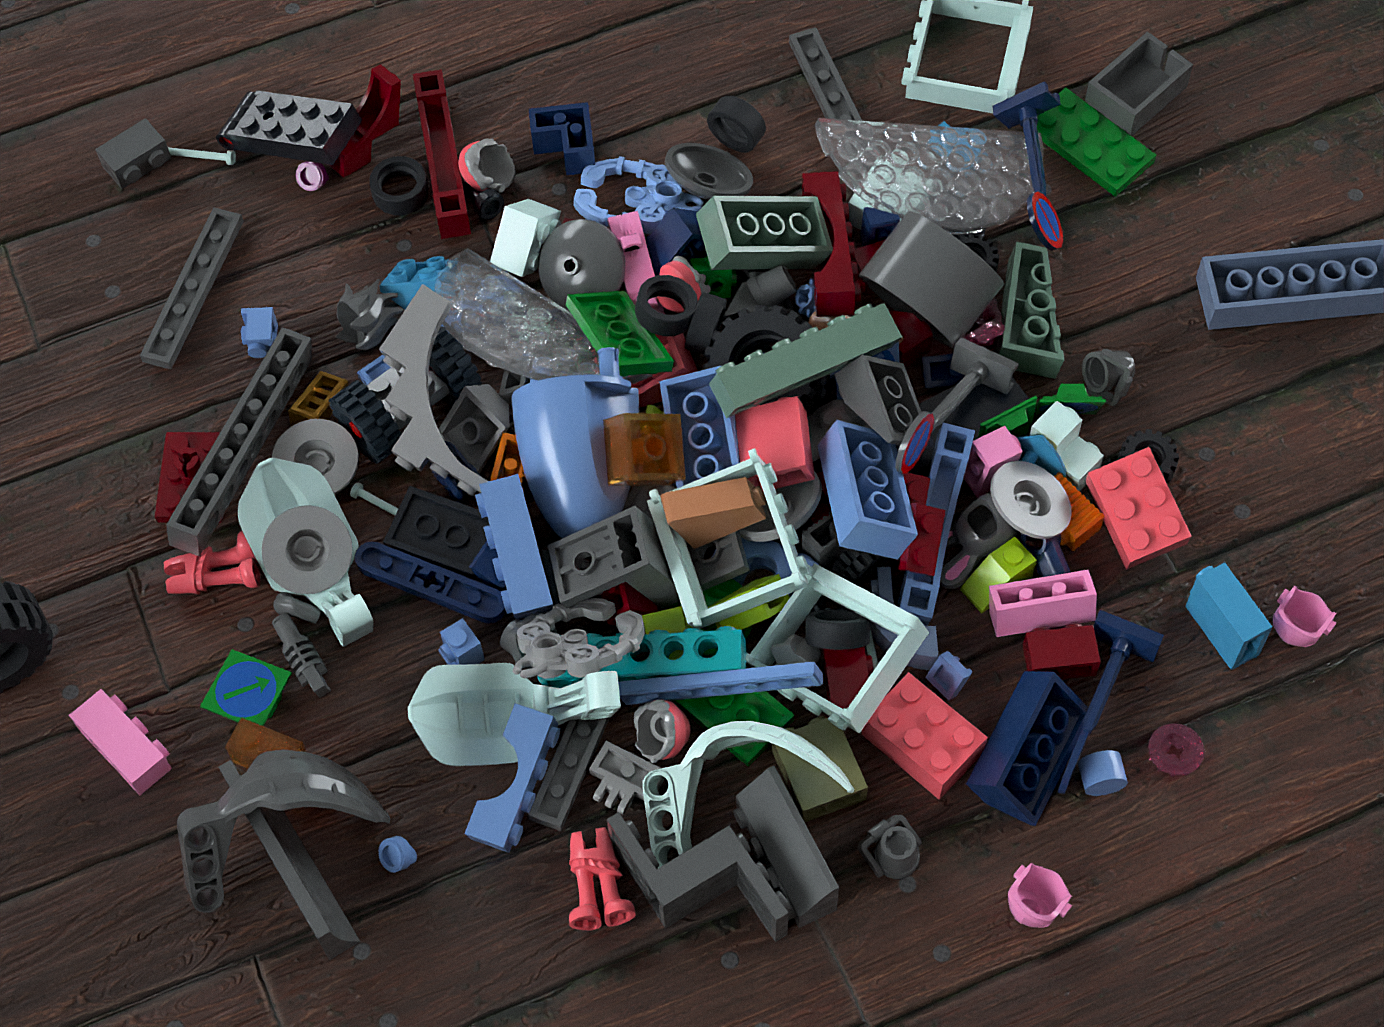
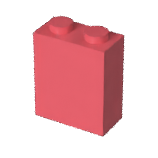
M798 396L782 397L775 402L757 405L735 415L740 462L750 459L748 451L755 448L758 456L766 464L771 463L778 481L773 483L775 489L815 480L807 411ZM758 475L747 478L755 487L760 486L762 489Z

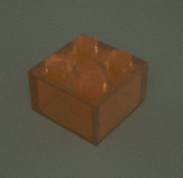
M622 413L603 420L608 486H665L686 480L681 414Z

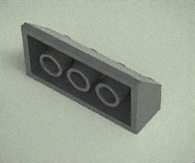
M772 766L736 795V809L733 810V813L740 828L747 827L752 837L749 839V844L753 854L757 859L762 857L767 866L766 870L770 876L768 883L772 889L778 887L779 891L784 895L790 906V910L787 911L789 919L794 918L798 928L837 910L839 886L775 766Z

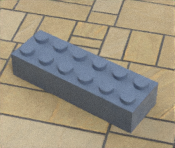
M1384 239L1202 257L1196 281L1208 330L1384 313Z

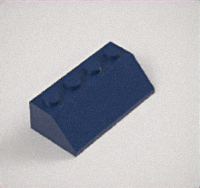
M1024 671L966 785L986 804L1031 826H1036L1082 732L1083 721L1088 707L1055 672Z

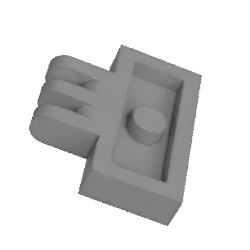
M605 741L589 768L591 775L602 780L593 795V800L600 803L606 792H609L610 794L606 799L605 806L612 809L618 798L622 800L618 805L617 812L624 815L635 797L644 801L642 784L645 776L649 772L661 768ZM662 777L658 781L657 790H659L660 786L665 780V777Z

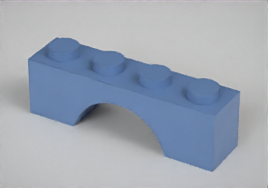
M516 703L514 704L503 737L516 751L518 758L517 774L512 785L503 794L493 799L476 802L464 833L471 840L508 853L512 845L517 846L523 832V826L520 825L525 812H530L535 801L536 794L533 793L536 781L537 779L542 780L547 770L548 761L545 760L549 747H555L560 735V728H557L558 722L554 716Z

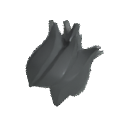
M377 279L370 287L366 285L364 289L354 294L346 283L345 292L337 304L336 315L343 330L336 335V338L345 342L355 343L357 349L369 350L377 347L389 328L398 322L399 319L393 316L403 312L402 308H397L399 307L397 303L389 302L391 299L397 298L398 293L376 294L380 279Z

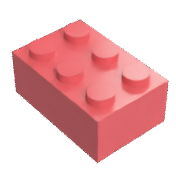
M1150 447L1088 472L1085 482L1097 508L1104 514L1103 521L1126 570L1184 546L1189 542L1192 537Z
M909 672L884 697L862 729V735L939 800L980 758L988 738Z

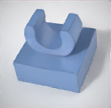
M946 651L939 655L925 678L944 697L951 700L958 695L971 676L972 670L970 668L966 669L959 662L960 658Z

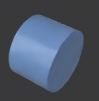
M1106 750L1095 752L1078 761L1081 779L1087 795L1100 796L1111 794L1123 789L1128 784L1121 755L1118 751Z

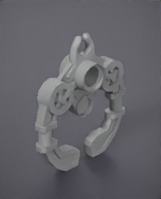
M600 598L586 599L568 608L558 603L552 607L551 611L546 614L540 613L530 623L521 626L517 630L519 650L526 655L515 664L512 672L520 674L522 678L534 677L536 675L541 678H555L565 673L566 670L573 677L583 678L587 674L599 672L603 667L620 662L623 659L622 656L627 653H634L640 649L639 645L645 634L643 618L640 614L631 610L615 617L616 627L623 634L619 637V643L614 646L608 643L598 649L596 646L588 644L587 633L584 630H570L561 636L551 631L555 629V623L560 620L568 622L573 618L583 616L593 621L608 620L616 613L615 603ZM528 666L533 667V668H530V669L522 670V668H524V667H528Z

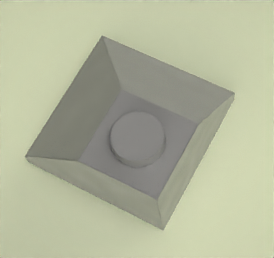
M489 384L465 386L460 393V397L455 401L438 429L443 440L455 445L464 458L477 469L479 474L500 443L502 433H506L510 427L509 404Z

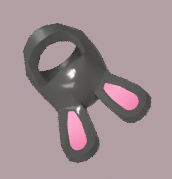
M987 493L979 496L961 512L956 521L951 523L946 550L958 544H961L963 547L962 551L942 567L940 584L947 589H955L963 585L983 557H987L1007 541L1017 537L1019 533L1000 515L993 503L991 494Z

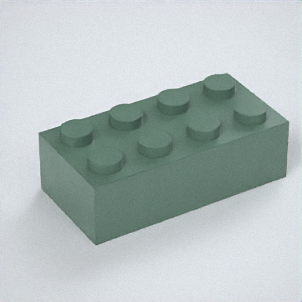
M713 196L696 213L711 270L772 269L781 264L786 269H815L833 251L820 203L816 196Z

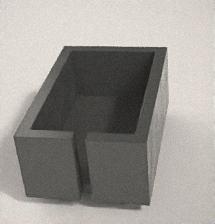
M1147 31L1089 81L1085 102L1132 136L1187 88L1193 64L1172 49L1168 54L1165 70L1162 71L1168 46Z

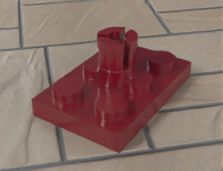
M166 432L154 516L157 523H168L220 432Z

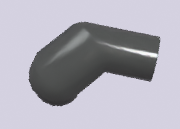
M286 592L279 593L273 602L274 610L279 615L288 613L291 617L300 618L316 624L321 613L318 607L297 600Z

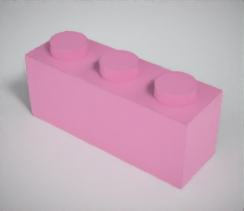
M1089 570L989 586V613L996 637L1030 632L1039 627L1050 629L1096 620L1097 593Z
M100 689L69 714V717L78 730L140 796L172 769L166 759L170 754L159 740L156 739L151 742L145 736L149 731L136 716L132 720L126 716L124 712L128 709L115 694L109 697Z

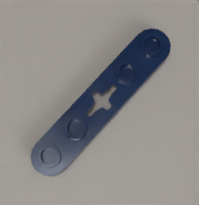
M366 542L356 550L355 562L357 568L365 576L484 623H496L506 614L501 592L495 588L378 542ZM432 576L435 577L438 585L431 584L429 588H426L423 580H430Z

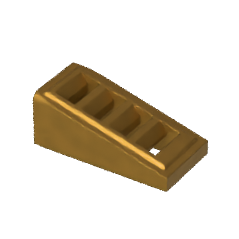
M320 371L288 410L290 426L292 427L299 422L309 419L329 420L333 411L330 408L329 399L349 385L348 380ZM322 386H325V387H328V388L333 389V390H332V391H328V390H325V389H323V388H321V387H322Z

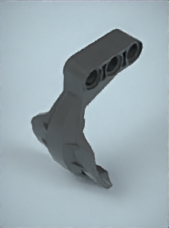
M266 751L254 759L247 772L241 775L217 802L186 809L179 815L177 829L185 884L192 904L197 911L209 913L221 906L224 901L222 876L237 816L243 813L249 814L257 807H266L274 810L301 807L328 808L353 814L372 822H386L390 824V816L375 796L354 774L334 761L302 751ZM201 828L200 830H198V831H196V832H192V831L195 830V829Z

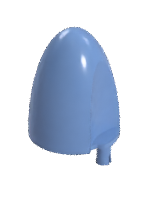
M614 347L601 348L597 351L600 375H569L550 378L549 373L535 372L529 374L530 383L516 389L511 397L515 435L526 480L544 519L562 539L622 512L631 487L638 449L639 390L638 388H631V382L620 376L619 350L617 348L614 349Z

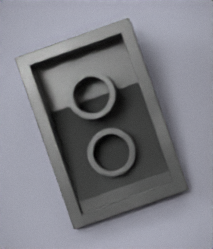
M860 355L834 374L839 386V394L843 398L844 403L885 441L890 444L901 445L910 425L921 413L904 363ZM931 436L925 450L929 451L935 448Z

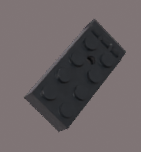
M258 90L256 92L248 91L217 134L216 140L227 150H239L333 165L362 122V118L352 103Z

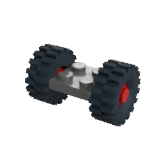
M443 326L438 331L430 356L428 386L431 406L441 399H445L447 404H452L453 406L465 386L482 385L480 381L482 380L481 376L476 372L478 369L471 362V357L468 353H465L461 343H457L455 337L451 333L448 334L447 329ZM390 368L368 385L355 380L329 399L330 408L333 410L334 417L338 419L339 425L343 426L352 435L357 448L375 464H379L393 453L391 450L402 435L399 430L411 421L408 417L404 422L389 412L391 406L385 400L404 372V368H401L400 371Z

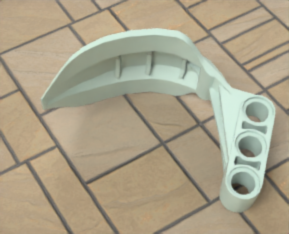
M268 458L260 462L256 466L239 500L238 519L243 534L270 586L278 592L304 595L327 615L329 623L342 647L373 632L371 613L361 595L352 594L348 571L355 559L356 550L359 548L358 541L329 483L317 469L310 465L277 458ZM312 505L331 511L344 523L352 541V558L344 576L329 589L315 594H298L282 588L270 577L262 559V541L267 528L278 515L297 506Z
M511 663L439 665L431 668L424 674L408 706V718L429 753L440 763L451 766L518 762L516 751L503 737L515 703L554 716L558 725L569 720L608 718L621 708L617 671L590 673L581 681L563 688L533 684L529 679L522 678L520 674H514L512 672L514 665Z
M734 721L717 725L703 732L689 748L681 764L653 770L645 776L642 789L651 851L659 863L658 868L668 863L667 853L671 847H675L679 855L692 848L690 831L703 763L706 760L714 759L720 751L726 748L741 746L751 742H770L791 751L824 771L842 785L848 793H853L854 788L842 770L821 750L801 736L786 729L754 721ZM662 777H665L668 781V789L664 795H660L657 790V783ZM666 812H670L673 816V825L669 830H666L662 825V818Z

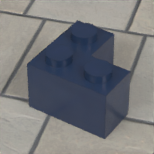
M588 102L529 109L534 155L564 151L566 175L582 174L585 167L595 165Z
M672 208L663 216L662 222L646 237L645 240L655 276L660 274V268L663 265L672 261L676 256L684 257L689 263L691 258H705L707 256L696 217L698 211Z

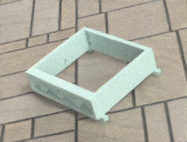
M922 0L919 10V17L922 18V22H916L913 39L917 40L916 45H910L907 62H910L911 66L910 68L905 67L903 72L902 85H907L905 98L993 113V105L1014 96L1033 13V6H1028L1029 0H1023L1022 5L998 0ZM932 13L1011 27L997 90L917 76Z
M755 448L748 451L750 459L672 491L758 475L792 571L789 577L708 608L685 540L667 523L661 497L657 489L649 491L651 499L647 500L687 623L693 628H704L809 586L805 576L810 574L808 564L803 555L798 556L795 544L799 543L797 533L792 524L787 525L784 513L788 512L786 502L781 493H776L773 483L778 481L771 463L766 464L758 456Z
M814 563L812 567L808 565L810 574L806 575L809 586L792 594L751 654L746 652V662L751 668L772 666L775 658L770 648L773 645L784 643L790 635L795 634L821 595L897 634V638L847 709L838 707L805 687L777 690L791 701H794L796 697L804 701L802 705L817 716L821 712L829 716L828 720L839 729L846 730L849 727L860 733L929 632L918 617Z

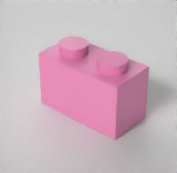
M1003 426L972 442L963 478L977 498L991 491L992 477L1002 465L1011 461H1019L1023 451L1018 438L1015 435H1011L1006 426Z

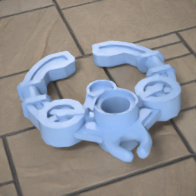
M619 156V158L595 162V165L585 167L581 175V185L590 188L601 186L605 176L615 174L622 176L623 172L636 173V178L646 179V187L631 186L625 191V203L629 207L636 208L635 211H638L645 234H651L662 222L663 216L672 208L699 211L704 204V201L699 197L682 192L681 186L673 180L665 165H655L645 160L637 162L625 160V157ZM577 189L574 196V207L578 213L587 220L596 221L609 227L607 219L616 215H610L608 210L596 206L597 196L594 190ZM693 202L696 206L690 207L686 203Z

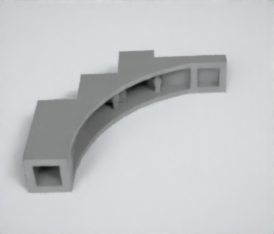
M422 284L379 349L382 355L385 356L383 359L384 363L397 371H400L401 368L405 369L385 399L387 404L391 406L389 412L404 422L408 417L411 419L391 451L397 456L394 462L411 472L413 468L422 471L429 461L432 463L429 467L432 471L445 479L450 474L459 480L457 486L460 489L474 496L476 492L481 493L479 484L489 481L462 465L450 451L436 425L429 397L428 373L430 356L438 331L452 306L450 301Z

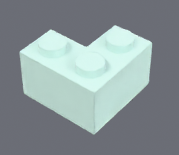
M530 199L505 206L490 265L521 277L534 273L539 267L541 245L551 232L561 225L559 220L561 211Z
M1056 401L1032 425L1030 436L1043 435L1050 442L1066 467L1067 480L1077 490H1081L1086 485L1085 480L1088 472L1101 467L1104 455L1096 445L1086 442L1079 437L1082 419L1076 411Z

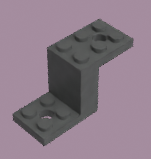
M636 506L547 545L559 600L566 608L624 582H627L661 609L680 602L654 521ZM739 530L696 549L686 542L702 591L750 571ZM711 546H716L714 556L704 560L706 550ZM592 556L590 566L581 571L580 566L583 560Z
M619 812L607 819L609 837L611 838L614 850L665 929L737 885L773 940L777 942L787 935L788 921L790 920L787 911L790 910V906L786 898L780 891H773L768 883L770 876L761 862L754 863L748 854L751 849L745 837L741 833L736 835L730 825L658 868L659 863L649 848L643 850L638 841L641 838L640 834L631 820L625 822Z

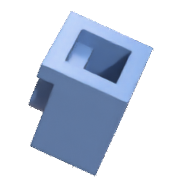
M273 307L241 308V315L245 324L241 328L242 343L248 346L249 356L263 358L266 356L278 333V322Z
M463 618L440 632L443 645L440 646L438 651L447 665L479 664L485 660L481 643Z

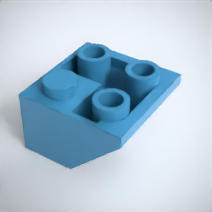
M436 256L424 262H415L414 259L399 261L379 285L380 292L398 293V297L391 300L403 309H406L423 284L450 301L451 306H453L455 300L456 260Z

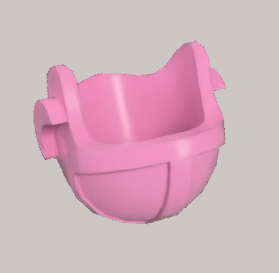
M1294 586L1290 591L1285 589L1277 600L1280 606L1273 615V626L1282 641L1287 644L1300 647L1314 645L1323 633L1328 636L1336 625V622L1333 621L1336 613L1331 612L1317 594L1299 590L1297 586Z
M1030 863L1027 867L1021 865L1014 873L1013 877L1016 878V881L1008 891V902L1011 913L1020 924L1035 928L1047 927L1058 915L1064 917L1071 909L1072 905L1068 902L1072 896L1058 873L1036 866L1033 863Z

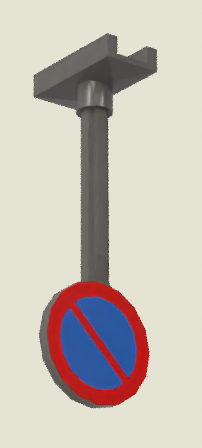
M961 337L955 344L950 369L965 375V377L932 413L923 411L912 422L898 450L895 464L897 472L907 474L913 469L924 452L932 431L946 420L976 385L982 383L1007 395L1013 387L1011 379L1018 367V363Z

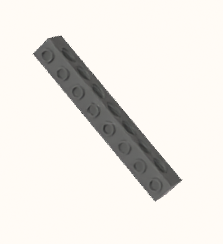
M283 327L281 328L166 524L170 546L196 556L201 555L312 361L310 337Z

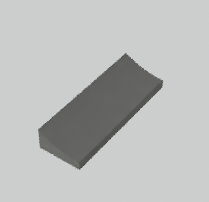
M231 760L218 767L229 788L241 775L246 773V771L236 767ZM257 807L253 812L245 814L328 959H333L361 942L283 810Z

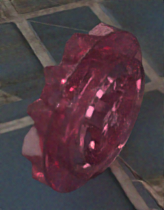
M992 320L965 336L964 339L979 346H984L1004 332L1005 326L1002 321L995 324Z
M1182 724L1161 726L1152 734L1148 744L1150 761H1153L1157 766L1158 772L1164 771L1169 773L1171 777L1176 775L1188 776L1199 768L1204 757V746L1201 738L1194 730ZM1170 741L1176 748H1186L1180 755L1181 761L1174 754H1165L1171 747Z

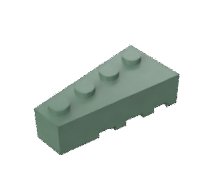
M1016 241L1007 264L995 353L1017 362L1018 367L1015 371L1055 379L1064 362V353L1060 347L1059 339L1061 334L1059 325L1056 322V302L1051 290L1052 277L1048 251L1045 247Z

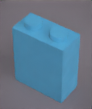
M1226 563L1215 568L1208 566L1202 569L1195 576L1196 580L1193 588L1190 590V596L1185 607L1229 668L1233 670L1260 655L1272 625Z

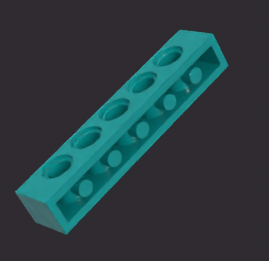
M731 626L719 627L716 631L688 628L683 630L682 633L653 630L649 634L644 635L638 651L627 653L622 656L623 659L620 662L603 667L599 672L617 671L618 682L746 669V640L741 629L737 630ZM619 632L616 636L603 637L600 634L589 633L587 634L588 644L596 646L598 649L608 643L614 646L619 643V637L623 634ZM710 648L718 650L711 658L702 657L703 653ZM673 651H684L679 659H668ZM642 652L650 653L646 660L642 662L635 661L638 654ZM567 670L555 678H541L538 676L541 685L563 688L583 679L571 676Z

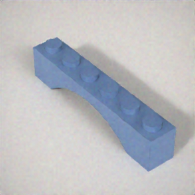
M942 423L937 434L927 476L930 478L926 505L946 510L935 576H925L905 571L897 607L918 617L924 626L929 624L933 616L948 536L975 430Z

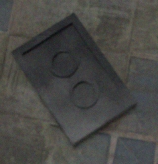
M409 486L383 543L388 547L431 564L475 579L476 574L469 566L486 542L484 526L490 524L488 517L482 518L478 509Z

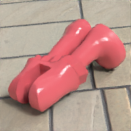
M240 531L237 535V545L230 549L213 552L212 547L208 546L202 551L200 556L187 553L164 561V573L172 576L165 581L167 593L199 595L200 591H207V587L228 584H244L249 588H258L260 586V572L256 564L258 561L243 531ZM240 564L235 568L212 571L213 568Z
M606 827L595 828L596 848L586 849L582 831L571 833L569 865L571 866L570 871L576 874L579 890V906L574 908L569 914V926L573 929L596 930L602 926L593 876L600 880L604 903V919L607 926L621 925L636 916L633 903L620 898L616 880L623 875L618 870L620 864L615 856L613 844Z

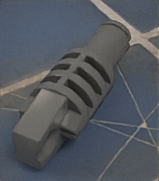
M288 613L277 616L272 621V625L284 644L282 652L301 686L304 687L310 684L314 693L321 698L331 691L322 676L328 672L325 664L309 637L301 635Z

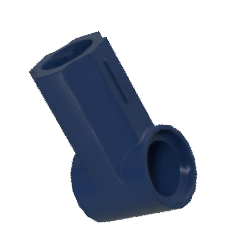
M1021 533L1020 542L1037 560L1035 567L1040 577L1071 573L1060 547L1061 534L1053 538L1043 539L1042 546L1038 538Z

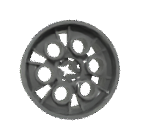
M907 211L859 274L864 284L891 308L899 312L913 313L920 321H925L929 325L933 333L932 338L953 349L958 340L966 335L1004 285L1001 277L974 251L936 223L913 211Z

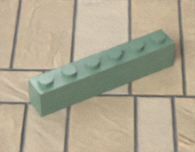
M885 303L873 307L872 304H867L854 312L855 315L846 319L844 315H841L829 321L826 328L818 330L817 327H812L799 335L800 339L791 342L789 338H786L772 346L773 350L763 354L762 350H758L747 355L743 363L735 365L734 362H729L716 369L717 374L710 381L709 385L726 419L839 371L860 355L874 356L892 348L902 338V335Z

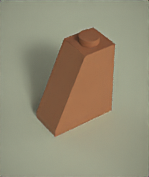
M746 477L670 491L660 495L667 523L694 549L766 519L763 508L767 504L765 495L760 486L755 487Z

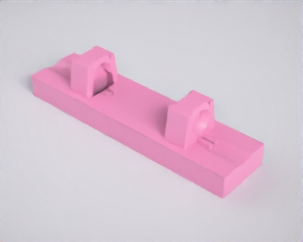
M638 211L607 219L609 230L617 237L624 252L625 276L623 283L626 293L634 304H636L641 285L647 279L655 277ZM636 245L640 248L625 252L630 246ZM656 297L648 300L653 309L665 314L663 307L659 304Z

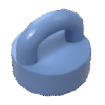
M401 836L387 838L379 846L380 862L389 872L396 873L407 869L417 860L416 851Z

